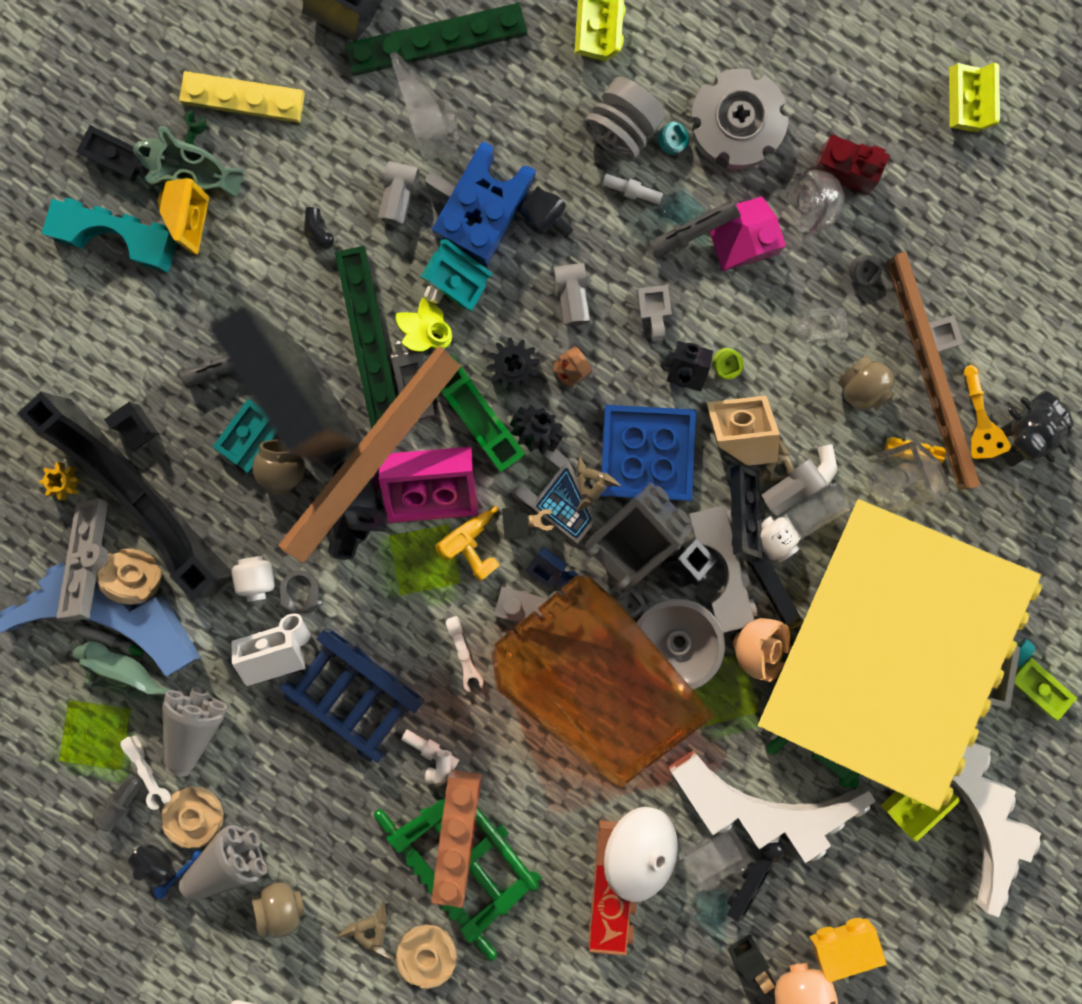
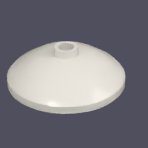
M652 807L634 809L618 822L609 837L604 856L606 880L612 891L627 901L640 902L651 898L663 888L674 870L678 854L677 834L672 821L664 812Z

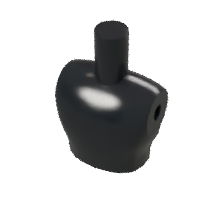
M539 186L535 188L518 209L528 225L540 235L553 227L564 238H567L574 230L560 218L566 207L565 202L559 196L545 191Z
M139 846L128 860V864L133 870V878L137 881L145 879L152 884L159 885L171 870V860L168 855L153 846Z

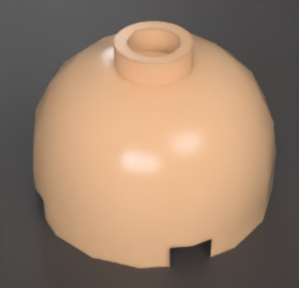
M760 618L748 623L741 632L736 634L733 641L738 665L748 675L768 682L774 681L779 676L785 663L780 662L782 653H789L790 631L786 624H782L783 622Z
M808 963L789 965L790 972L781 975L776 982L774 990L775 1004H838L833 983L826 980L821 970L809 969Z

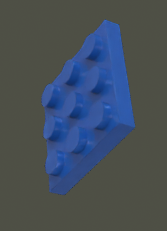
M605 405L601 472L604 474L606 472L622 487L607 486L600 496L634 498L652 482L655 486H660L665 490L669 500L692 501L696 409Z

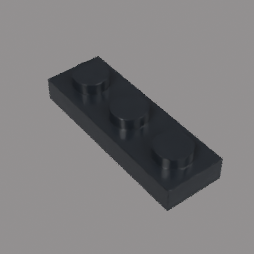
M739 464L730 467L733 555L753 562L763 559L759 472Z

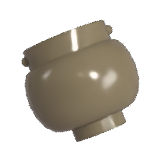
M867 355L854 364L838 381V384L844 389L843 395L846 401L860 411H867L872 407L878 411L895 395L891 390L895 384V377L892 371L881 362H873Z
M267 440L259 445V452L253 460L252 471L256 482L266 488L268 493L287 494L290 492V489L297 487L301 483L305 475V462L303 458L288 454L279 440Z
M272 883L264 887L260 894L253 893V896H251L258 937L265 938L266 935H269L272 938L287 936L298 927L299 917L305 915L300 891L293 892V889L287 883Z

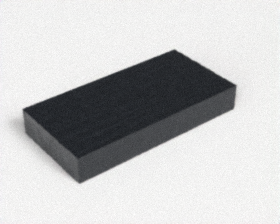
M245 303L207 327L288 454L331 467H335L338 463L344 462L349 458L363 438L355 429L352 421L348 419L347 413L339 404L338 399L334 396L327 382L323 380L322 374L317 370L315 363L305 348Z

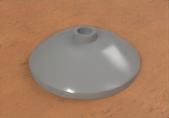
M669 599L659 602L650 607L640 617L633 631L632 653L636 665L649 681L661 688L672 691H688L698 688L707 683L717 673L723 661L725 640L721 626L709 610L693 601ZM682 636L685 639V644L677 645L674 638Z

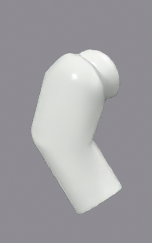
M833 445L817 448L821 462L817 469L827 481V485H829L837 473Z

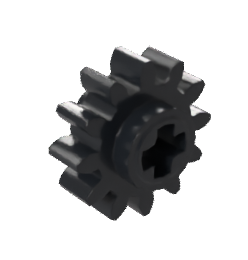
M510 337L507 341L508 346L505 348L501 343H496L499 353L488 354V357L495 361V363L488 365L486 368L489 372H496L491 379L492 383L502 380L503 391L507 390L509 384H511L514 391L518 393L520 383L530 388L531 384L528 377L537 378L539 376V373L532 369V367L538 366L540 359H531V356L535 353V348L531 347L525 350L524 339L519 342L518 346H514V342ZM513 358L518 359V364L521 367L520 370L515 368L514 372H509L506 362L508 360L512 362Z
M529 405L527 410L520 407L509 424L513 427L511 435L519 436V445L524 444L531 452L534 449H539L541 454H545L547 449L554 452L565 434L560 431L563 425L555 423V415L545 412L544 408L535 410L532 405Z

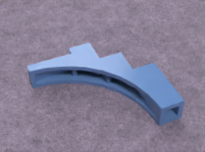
M63 563L54 565L46 570L47 576L38 581L42 589L29 594L26 597V603L19 607L17 605L10 606L0 612V633L13 631L35 620L57 617L65 570ZM95 584L90 618L86 620L111 627L135 641L153 658L165 676L172 675L201 658L165 596H153L143 603H137L138 608H136L135 604L117 603L107 598L99 590L98 584Z

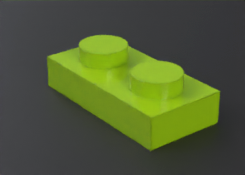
M1031 657L1016 670L1014 686L1053 720L1058 721L1078 699Z

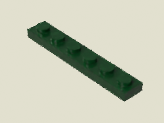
M519 2L344 44L351 73L353 76L527 36V29Z
M365 246L335 251L372 429L397 398L367 250Z

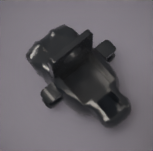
M1045 390L1032 401L1026 397H1021L1020 402L1026 408L1019 414L1012 405H1009L1008 411L1014 420L1000 428L1004 431L1006 437L1014 436L1013 443L1018 450L1001 455L1009 466L1013 467L1025 459L1031 461L1043 456L1049 462L1054 463L1055 456L1051 452L1057 447L1060 448L1063 454H1067V446L1062 440L1074 423L1070 411L1063 406L1057 396ZM998 443L997 447L999 449L1002 448L1003 443Z
M345 461L338 463L335 466L333 476L337 473V471L341 468ZM379 469L327 533L329 535L328 553L332 558L337 560L352 559L356 555L359 543L366 540L371 531H386L387 525L384 521L387 513L381 511L382 504L376 502L377 491L380 487Z

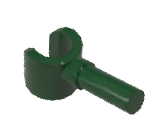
M189 111L185 116L189 129L184 143L191 145L196 135L203 133L206 129V121L203 115L198 123L192 124L195 120L193 111Z

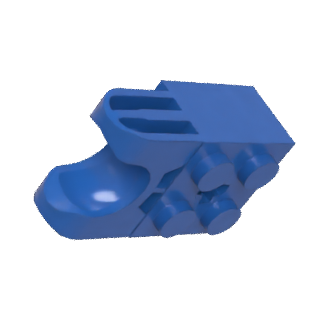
M483 142L477 148L435 222L432 232L439 241L447 239L475 261L487 267L535 181L536 170L530 166H522L512 179L508 181L495 180L489 174V169L494 160L493 146ZM470 219H480V224L474 223L473 226H470Z

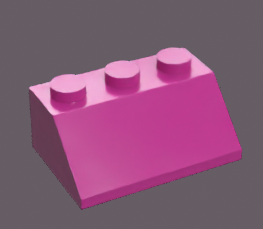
M472 447L391 453L379 468V482L388 523L478 516Z

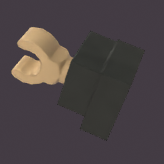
M503 508L504 539L531 536L532 527H539L546 531L554 529L553 525L545 526L542 523V517L545 514H552L553 511L545 509L540 511L538 515H530L529 513L517 514V508Z
M751 934L728 948L735 965L748 982L755 978L764 994L775 988L766 973L770 966Z

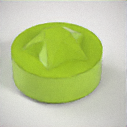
M723 348L715 353L711 365L716 375L722 379L731 380L742 372L744 361L742 356L734 349Z

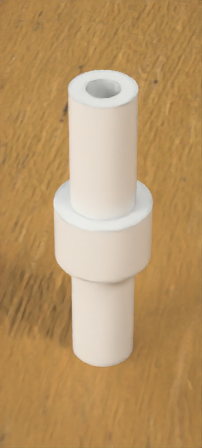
M606 173L603 181V186L625 193V197L634 200L638 197L659 205L663 195L661 192L641 186V182L631 178L627 181Z
M408 729L401 739L421 751L420 755L430 761L432 758L436 760L437 752L442 750L439 748L440 745L431 739L426 741ZM452 756L451 770H454L459 762V759Z

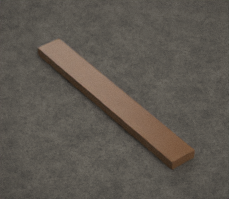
M907 252L896 254L888 260L887 266L957 488L962 490L980 486Z
M440 346L434 350L278 546L303 563L306 561L461 367L446 350Z

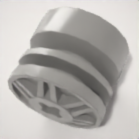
M616 77L602 94L604 104H595L592 108L593 113L588 114L583 122L587 132L598 144L615 156L632 162L638 157L639 150L646 146L647 139L645 135L651 136L656 132L664 121L666 113L657 99L645 88L625 77Z

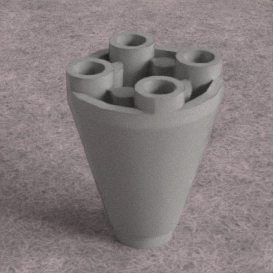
M195 686L191 688V691L169 690L165 692L162 703L164 764L166 765L165 771L172 776L184 777L189 775L190 770L197 764L225 717L227 705L209 696V690L206 688Z
M236 825L226 826L217 833L180 880L179 889L181 894L187 900H199L253 884L267 873V865L263 861V855L259 848L260 838L253 830L246 831Z

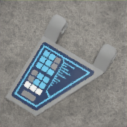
M547 449L544 456L560 469L538 497L523 485L518 486L515 490V495L538 513L545 509L552 510V514H545L543 517L578 544L594 524L596 518L590 506L574 513L583 498L580 496L576 475L569 460L557 449L554 452Z

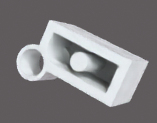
M295 613L289 614L280 621L279 627L232 641V665L246 686L305 669L304 654L300 647L309 641L311 634L302 617Z

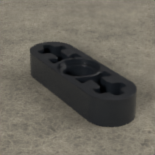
M762 551L763 559L753 562L747 561L764 591H767L765 593L780 620L791 631L802 625L803 621L767 556Z

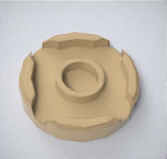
M127 548L121 549L119 553L109 554L107 563L97 572L96 581L99 590L107 598L117 603L132 605L143 603L155 595L160 587L162 571L151 555L141 550Z
M189 786L178 790L171 796L170 802L162 808L161 817L164 834L172 843L181 848L190 849L191 847L199 848L205 846L219 833L223 825L224 812L221 803L213 792L203 787Z
M432 925L414 927L407 932L399 943L396 954L398 971L404 980L411 985L415 984L423 989L438 987L446 982L453 973L457 959L455 942L448 932Z

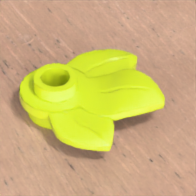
M425 298L420 300L417 313L401 312L395 315L399 330L406 335L402 345L411 351L424 352L429 348L435 350L438 346L445 349L452 341L451 328L444 322L443 312L437 305ZM432 334L439 335L441 339L435 338Z

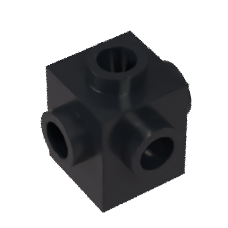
M678 341L674 352L668 351L664 363V368L668 369L666 382L675 384L678 387H686L701 392L711 367L713 350L700 347L694 343Z
M695 538L678 547L662 563L661 567L667 572L668 578L682 588L690 584L696 586L707 577L708 570L717 560Z

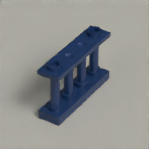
M328 627L316 639L322 644L320 646L322 650L296 685L287 681L282 684L279 690L285 693L283 697L290 704L296 707L301 705L358 748L357 753L363 759L369 762L374 760L378 763L385 754V752L378 748L403 713H408L409 710L416 713L425 699ZM337 655L346 662L344 665L346 669L322 701L318 703L305 692L330 658H335ZM363 674L371 680L369 682L370 687L346 720L342 721L329 710L356 675ZM387 692L395 698L393 701L395 705L368 740L354 730V728L379 694Z

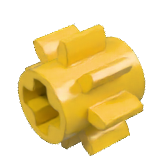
M56 462L55 469H43L46 474L39 483L44 484L47 489L45 492L46 496H54L56 494L58 500H66L67 493L78 494L75 488L83 479L77 478L74 474L77 467L69 466L65 469L63 462Z

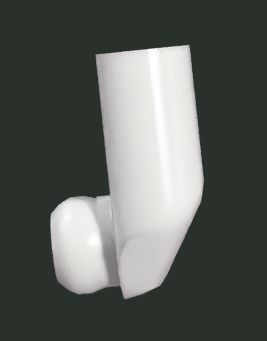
M440 750L437 752L436 769L429 767L425 773V782L427 784H435V787H440L448 781L452 761V753L450 751Z

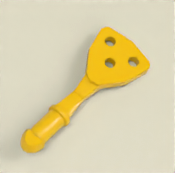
M969 365L964 369L963 374L969 390L968 397L971 398L977 415V426L971 438V456L974 459L995 458L1009 452L1012 445L1004 431L990 421L984 408V391L981 389L978 377L979 372L976 367ZM990 434L991 438L986 440L985 435ZM1002 442L1003 447L999 449L997 445ZM980 447L984 449L982 453H978Z

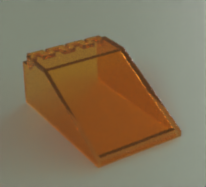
M577 575L561 588L565 597L556 592L538 607L542 616L533 611L515 626L519 635L510 630L495 643L496 649L491 651L496 687L502 695L616 786L622 788L706 724L714 715L621 604L590 576L586 578L584 575L582 577Z

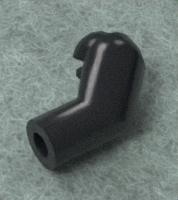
M306 207L304 220L305 237L318 249H330L334 244V236L330 232L326 233L320 226L321 210L315 207Z

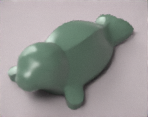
M160 126L158 128L159 139L150 138L139 141L133 147L134 155L145 168L150 170L145 176V181L150 185L162 181L187 178L192 179L202 190L221 188L233 197H237L240 191V183L244 174L243 169L225 168L207 151L175 139L167 127Z
M96 641L87 642L84 645L75 647L73 650V659L85 670V686L106 689L133 699L163 703L165 692L169 691V689L156 685L147 670L133 658L112 653L105 645Z

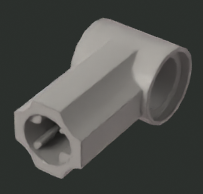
M392 161L387 163L383 180L385 190L378 215L380 221L396 226L405 225L411 196L415 194L420 168Z
M584 263L553 267L556 292L560 295L564 326L588 323L590 320L585 292L587 290V279Z
M811 459L788 473L787 478L762 494L765 503L776 516L788 510L801 499H807L828 484Z

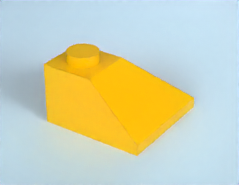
M185 178L166 181L164 191H160L158 196L159 212L172 238L191 254L198 255L209 196L192 179Z

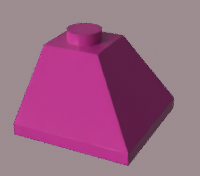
M763 197L736 204L741 217H737L710 231L722 272L779 255L786 247L778 218Z

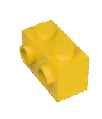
M853 918L848 920L846 925L837 928L824 927L819 929L816 934L809 936L819 970L823 972L828 982L887 965L876 928L867 918Z

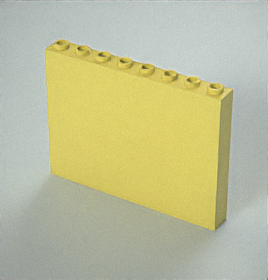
M858 499L758 726L939 811L941 804L946 806L952 796L953 788L949 786L954 775L960 776L965 766L966 759L962 758L966 747H972L976 741L979 730L975 726L979 717L984 718L989 711L991 700L987 698L992 687L997 689L1002 681L1004 671L1000 669L1004 659L1009 660L1015 651L1017 642L1013 641L1017 629L1022 631L1028 621L1029 613L1025 612L1030 600L1035 601L1041 591L1042 584L1038 583L1041 574Z

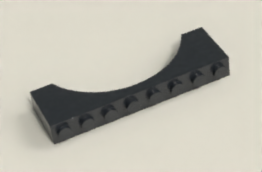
M40 391L17 413L39 437L51 443L80 464L129 510L159 548L168 565L170 578L191 600L214 596L232 579V572L228 566L71 399Z

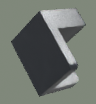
M128 402L104 419L110 429L120 431L133 450L139 449L159 435L139 404Z

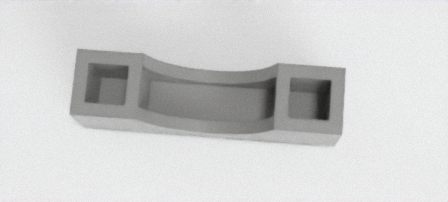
M725 505L689 513L687 515L691 520L690 524L693 526L690 531L692 540L697 538L702 545L712 549L719 556L724 566L725 576L723 585L718 594L708 601L710 612L719 622L723 633L744 628L748 623L754 621L753 617H756L758 614L753 598H748L746 587H750V581L746 569L741 570L740 557L733 555L731 510L726 511Z

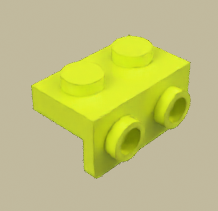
M624 0L577 1L574 54L608 61L621 51L624 43L622 22L626 12Z
M957 63L949 67L950 128L979 132L999 124V64L991 63L982 68Z
M895 791L880 806L914 842H917L949 813L960 800L952 793L946 806L941 804L938 811Z

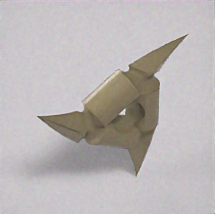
M780 439L778 462L766 463L763 469L760 468L759 484L764 483L766 480L767 482L778 484L788 477V473L794 470L792 460L789 458L790 453ZM778 464L784 467V474L782 476L774 472Z
M579 453L577 477L579 478L577 481L580 496L583 498L574 513L593 504V500H597L607 486L622 487L606 472L604 474L590 468L586 469V465ZM591 479L595 481L592 489L589 485Z
M384 900L376 917L372 916L358 921L357 924L355 922L352 923L336 938L354 936V939L365 949H369L370 953L391 960L381 946L385 936V925L387 924ZM374 929L376 935L373 938L368 937L365 934V930Z

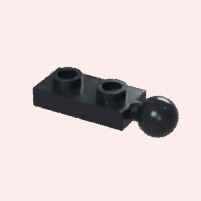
M89 125L76 152L135 182L138 174H140L141 179L148 184L145 181V176L150 170L145 168L134 155V146Z
M780 839L778 842L768 843L760 848L762 855L760 860H757L755 863L752 861L749 863L742 876L746 879L740 890L736 888L727 902L731 907L726 915L738 922L745 918L773 867L772 863L778 862L784 857L785 846Z

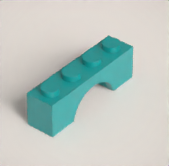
M65 198L64 202L51 199L41 233L53 241L82 249L88 241L97 235L104 233L119 234L124 238L128 246L131 260L141 266L169 273L177 242L172 238L167 226L152 222L151 226L141 224L139 218L123 214L122 218L112 216V211L99 206H94L93 210L83 207V203L71 198Z

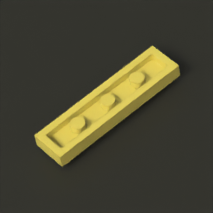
M184 71L179 101L183 105L300 123L305 93L299 89Z

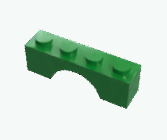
M451 354L452 358L458 363L455 357ZM460 367L441 392L501 474H503L526 457V454L488 405L463 368Z

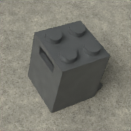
M650 482L584 545L588 549L586 555L589 558L594 556L619 582L616 587L620 591L622 589L629 591L682 545L693 526L690 524L689 516L683 510L676 509L669 501V496L665 490Z

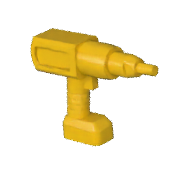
M495 506L490 511H484L477 517L470 518L463 525L454 529L435 545L439 557L447 561L462 552L475 578L478 581L486 578L500 564L495 558H487L481 562L474 550L478 546L474 538L484 530V526L491 521L493 514L499 509Z

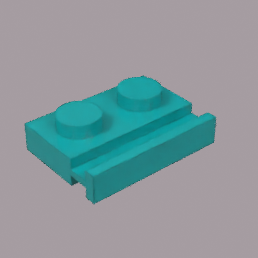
M442 239L440 247L432 255L420 278L466 311H472L486 287V281L493 273L450 241Z
M248 398L215 442L213 448L251 474L254 457L259 452V445L267 440H276L277 436L255 402Z

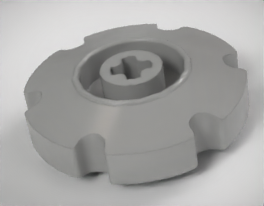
M731 69L721 72L715 77V86L711 87L704 84L695 97L690 113V122L695 123L698 128L693 132V141L703 156L712 163L721 158L726 161L728 169L741 170L755 167L763 161V152L774 154L786 134L789 118L780 113V110L786 104V100L778 86L766 76H763L760 80H755L752 78L751 70Z

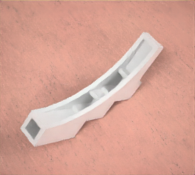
M975 742L972 747H966L962 758L966 759L965 766L960 776L954 775L951 783L959 790L970 808L979 831L983 864L982 882L976 904L986 913L999 917L1001 910L1008 903V890L1011 881L1018 874L1019 859L1028 862L1032 861L1033 855L1040 848L1041 833L1028 825L1007 818L1008 813H1011L1014 809L1016 791L1006 785L982 777L983 772L990 765L991 757L989 754L991 749Z
M694 750L669 766L671 773L712 835L717 832L724 833L734 825L733 821L739 818L759 849L768 843L778 842L780 835L785 833L805 863L810 860L816 861L825 855L826 849L831 847L825 837L826 834L838 832L844 827V822L853 816L859 817L869 811L870 805L876 802L869 790L862 785L840 796L816 803L793 805L768 802L749 796L726 784L708 769Z

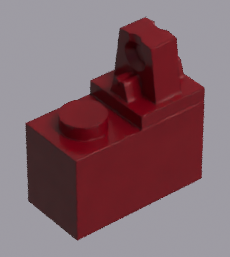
M831 134L821 148L812 173L868 195L879 184L890 155L885 153V149L878 146L869 147L862 143L858 145Z

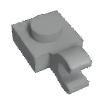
M668 285L638 288L640 320H650L651 342L663 341L665 337L663 318H670L672 315Z

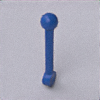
M195 851L192 859L164 885L158 886L154 890L155 897L158 899L164 898L167 895L168 889L185 874L202 851Z

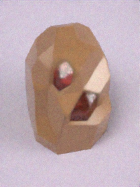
M576 346L562 354L554 363L553 372L560 383L569 387L576 386L591 375L593 371L583 353Z

